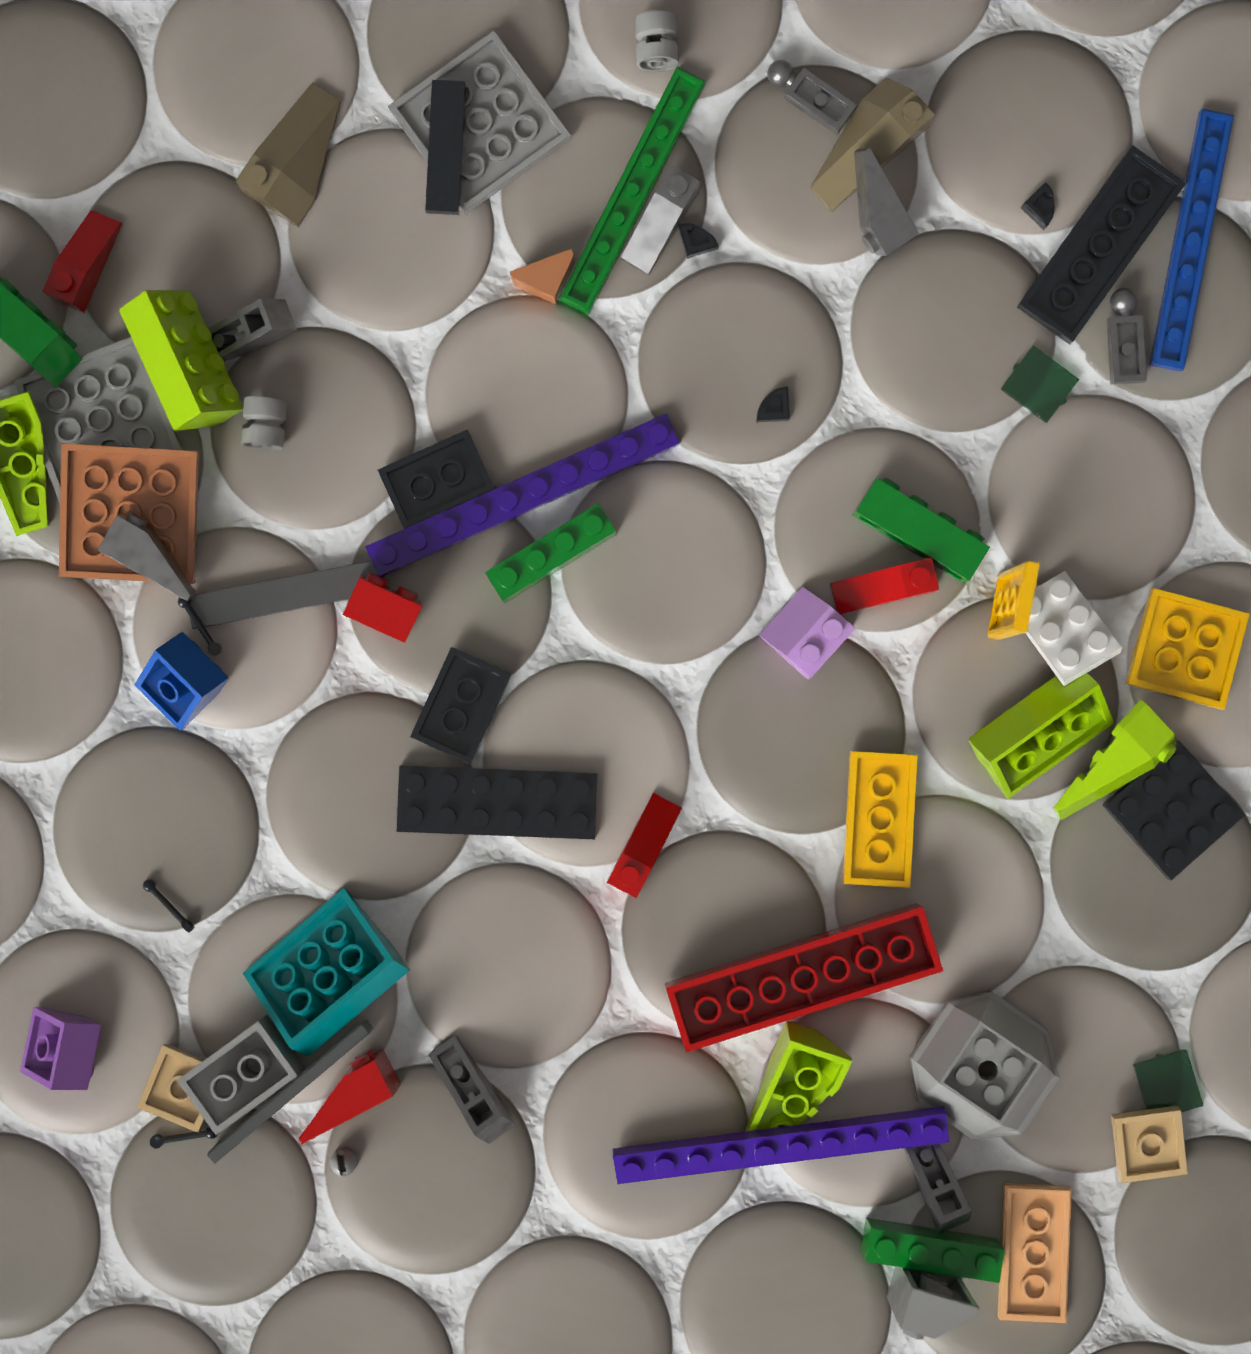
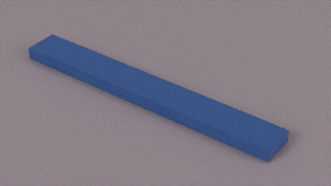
M1201 109L1198 112L1185 178L1186 184L1183 189L1149 362L1150 366L1180 372L1185 369L1234 115L1207 109Z

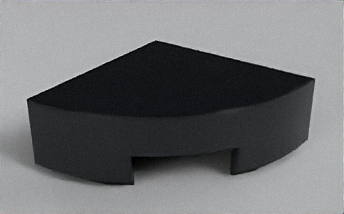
M1047 182L1021 206V209L1043 230L1050 224L1054 215V195Z
M691 223L678 225L687 259L719 249L715 237L703 228Z
M788 386L778 388L765 397L758 409L756 423L790 420Z

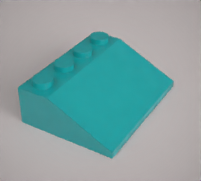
M343 888L244 971L243 975L289 1048L309 1057L407 974L410 969L351 894Z

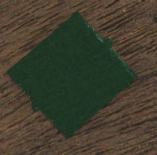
M1033 345L1022 361L1013 366V373L1000 390L1047 423L1059 406L1067 402L1066 397L1079 381V378Z
M1186 1049L1166 1055L1158 1053L1155 1056L1156 1058L1133 1064L1146 1110L1178 1106L1182 1113L1204 1106Z

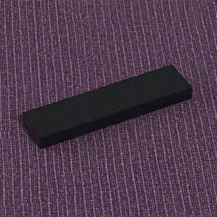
M432 80L425 205L427 214L459 215L466 95L465 81Z

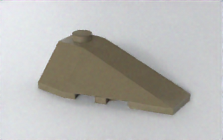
M886 77L862 98L810 189L832 213L857 191L854 151L859 148L870 147L881 168H883L929 128L935 114L912 89Z
M311 83L253 153L235 181L245 195L296 227L300 226L316 201L317 187L321 171L324 170L325 155L329 140L332 138L341 102L340 99L316 84Z

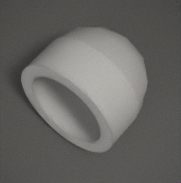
M348 1147L337 1149L330 1159V1167L338 1176L350 1175L358 1164L357 1154ZM340 1155H344V1165L346 1170H341L339 1161Z

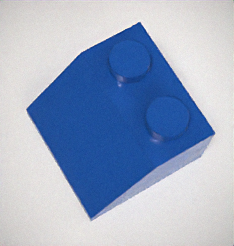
M180 632L153 652L134 685L181 731L219 694L229 678L217 664H214L200 650L194 641L190 640L183 632Z

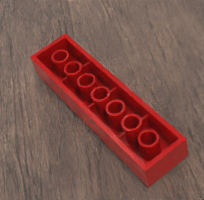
M915 903L665 982V987L687 1053L943 972V968L924 908Z

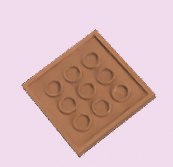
M61 443L59 577L152 582L98 551L115 517L119 514L124 513L128 515L129 512H132L148 521L146 526L154 530L189 583L194 584L196 577L199 451Z

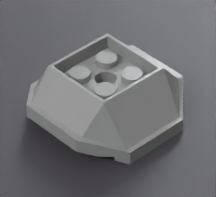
M990 990L947 1000L909 1056L918 1103L926 1108L944 1106L947 1122L973 1140L1023 1134L1060 1079L1048 1029ZM984 1061H992L993 1069L991 1073L986 1076H980L978 1074L979 1065Z

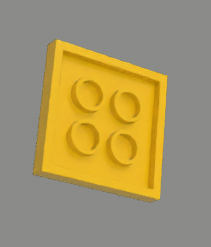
M1151 588L1125 684L1225 710L1250 614Z

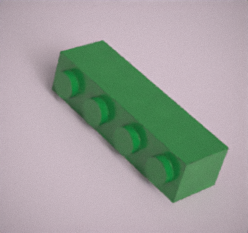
M876 478L871 483L852 516L922 559L932 557L934 566L963 584L970 581L990 546L983 543L985 538L973 530L968 529L965 532L955 526L957 521L943 512L937 515L927 509L929 504L915 495H911L909 498L899 492L900 486L892 480L883 478L881 481Z
M597 503L489 569L485 574L501 600L507 603L616 536V530L600 504Z
M866 1218L861 1246V1252L866 1262L1000 1283L1005 1251L997 1238L953 1231H945L939 1234L935 1228Z

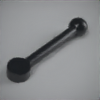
M179 597L178 605L181 608H185L208 643V652L211 655H219L222 652L221 644L213 641L190 606L191 600L186 601Z
M152 879L144 881L143 889L146 892H151L181 923L185 931L190 933L195 929L194 925L185 919L160 893Z
M210 1127L198 1133L191 1132L166 1137L156 1134L151 1137L150 1146L158 1149L165 1143L201 1137L214 1139L217 1135L214 1134Z

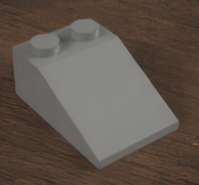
M265 1015L179 1078L177 1082L214 1134L217 1135L297 1077L305 1067L294 1051L289 1048L269 1016Z

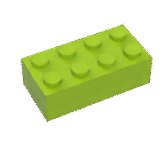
M145 290L119 309L174 431L217 427L243 410L238 391L231 382L225 368V363L216 349L211 332L205 325L198 309L197 301L192 296L190 290Z

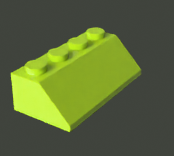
M1088 673L1065 686L1055 676L1038 689L1032 691L1016 705L1004 711L1002 715L991 723L979 729L968 738V741L980 763L1003 795L1009 799L1114 724V720L1099 683Z

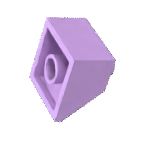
M802 587L759 634V637L806 679H810L856 628L830 605Z

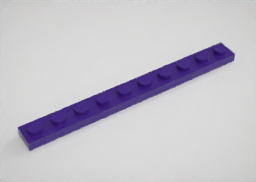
M667 414L661 415L369 544L365 548L377 575L383 577L677 447L680 442Z
M942 1106L613 1148V1161L617 1184L948 1143L947 1115L945 1107Z

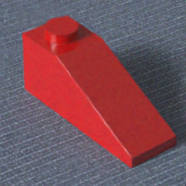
M90 210L55 260L42 292L58 303L85 313L122 223Z
M932 557L830 583L836 611L840 615L934 593L939 590Z
M655 793L651 795L607 879L608 884L637 898L682 807Z

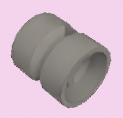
M661 10L639 14L635 18L636 39L639 41L636 45L637 67L645 71L661 72L678 66V44L674 41L678 37L677 16L674 13Z
M244 397L243 417L247 420V423L242 425L240 445L264 450H282L285 430L280 427V424L286 421L287 402L269 397Z

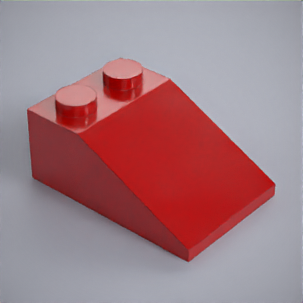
M371 1048L354 1058L355 1060L349 1064L351 1068L343 1076L299 1137L301 1144L394 1096L401 1082L384 1049L374 1053Z

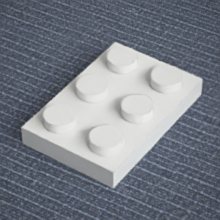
M1065 571L1035 588L1026 635L1063 686L1121 653L1122 647Z

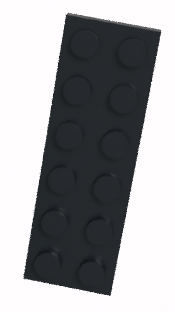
M1132 145L1017 305V308L1070 345L1183 189L1186 182Z
M399 766L396 832L595 840L597 773Z

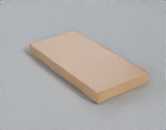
M1003 1183L1000 1244L1005 1251L998 1293V1318L1000 1320L1067 1323L1072 1188L1070 1186Z

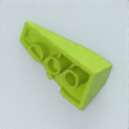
M30 391L0 397V499L16 536L49 526L43 427Z
M1140 699L1111 732L1114 735L1111 745L1103 750H1097L1089 766L1090 772L1087 775L1085 773L1078 775L1053 807L1057 817L1061 820L1152 770L1160 761L1163 763L1167 762L1175 753V734L1144 701Z
M786 1021L774 1046L744 1132L801 1125L808 1116L812 1118L819 1111L818 1106L829 1095L832 1097L840 1089L852 1064V1058L818 1030Z

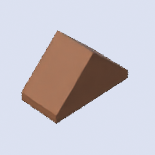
M572 248L510 271L513 285L556 305L575 264Z

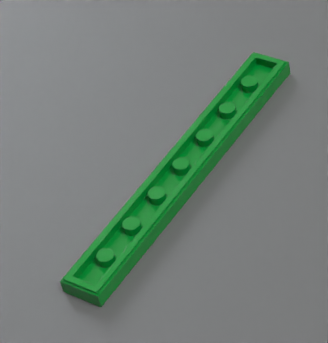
M676 67L559 298L561 302L587 315L590 314L705 87V80Z

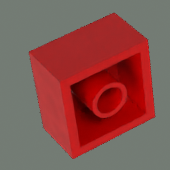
M369 572L367 577L360 574L344 608L343 615L405 643L422 607L421 601L417 600V593L402 586H399L396 591L386 586L387 579L372 572Z

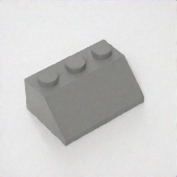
M895 1267L886 1296L903 1333L918 1340H923L924 1336L936 1339L977 1316L980 1309L960 1277Z

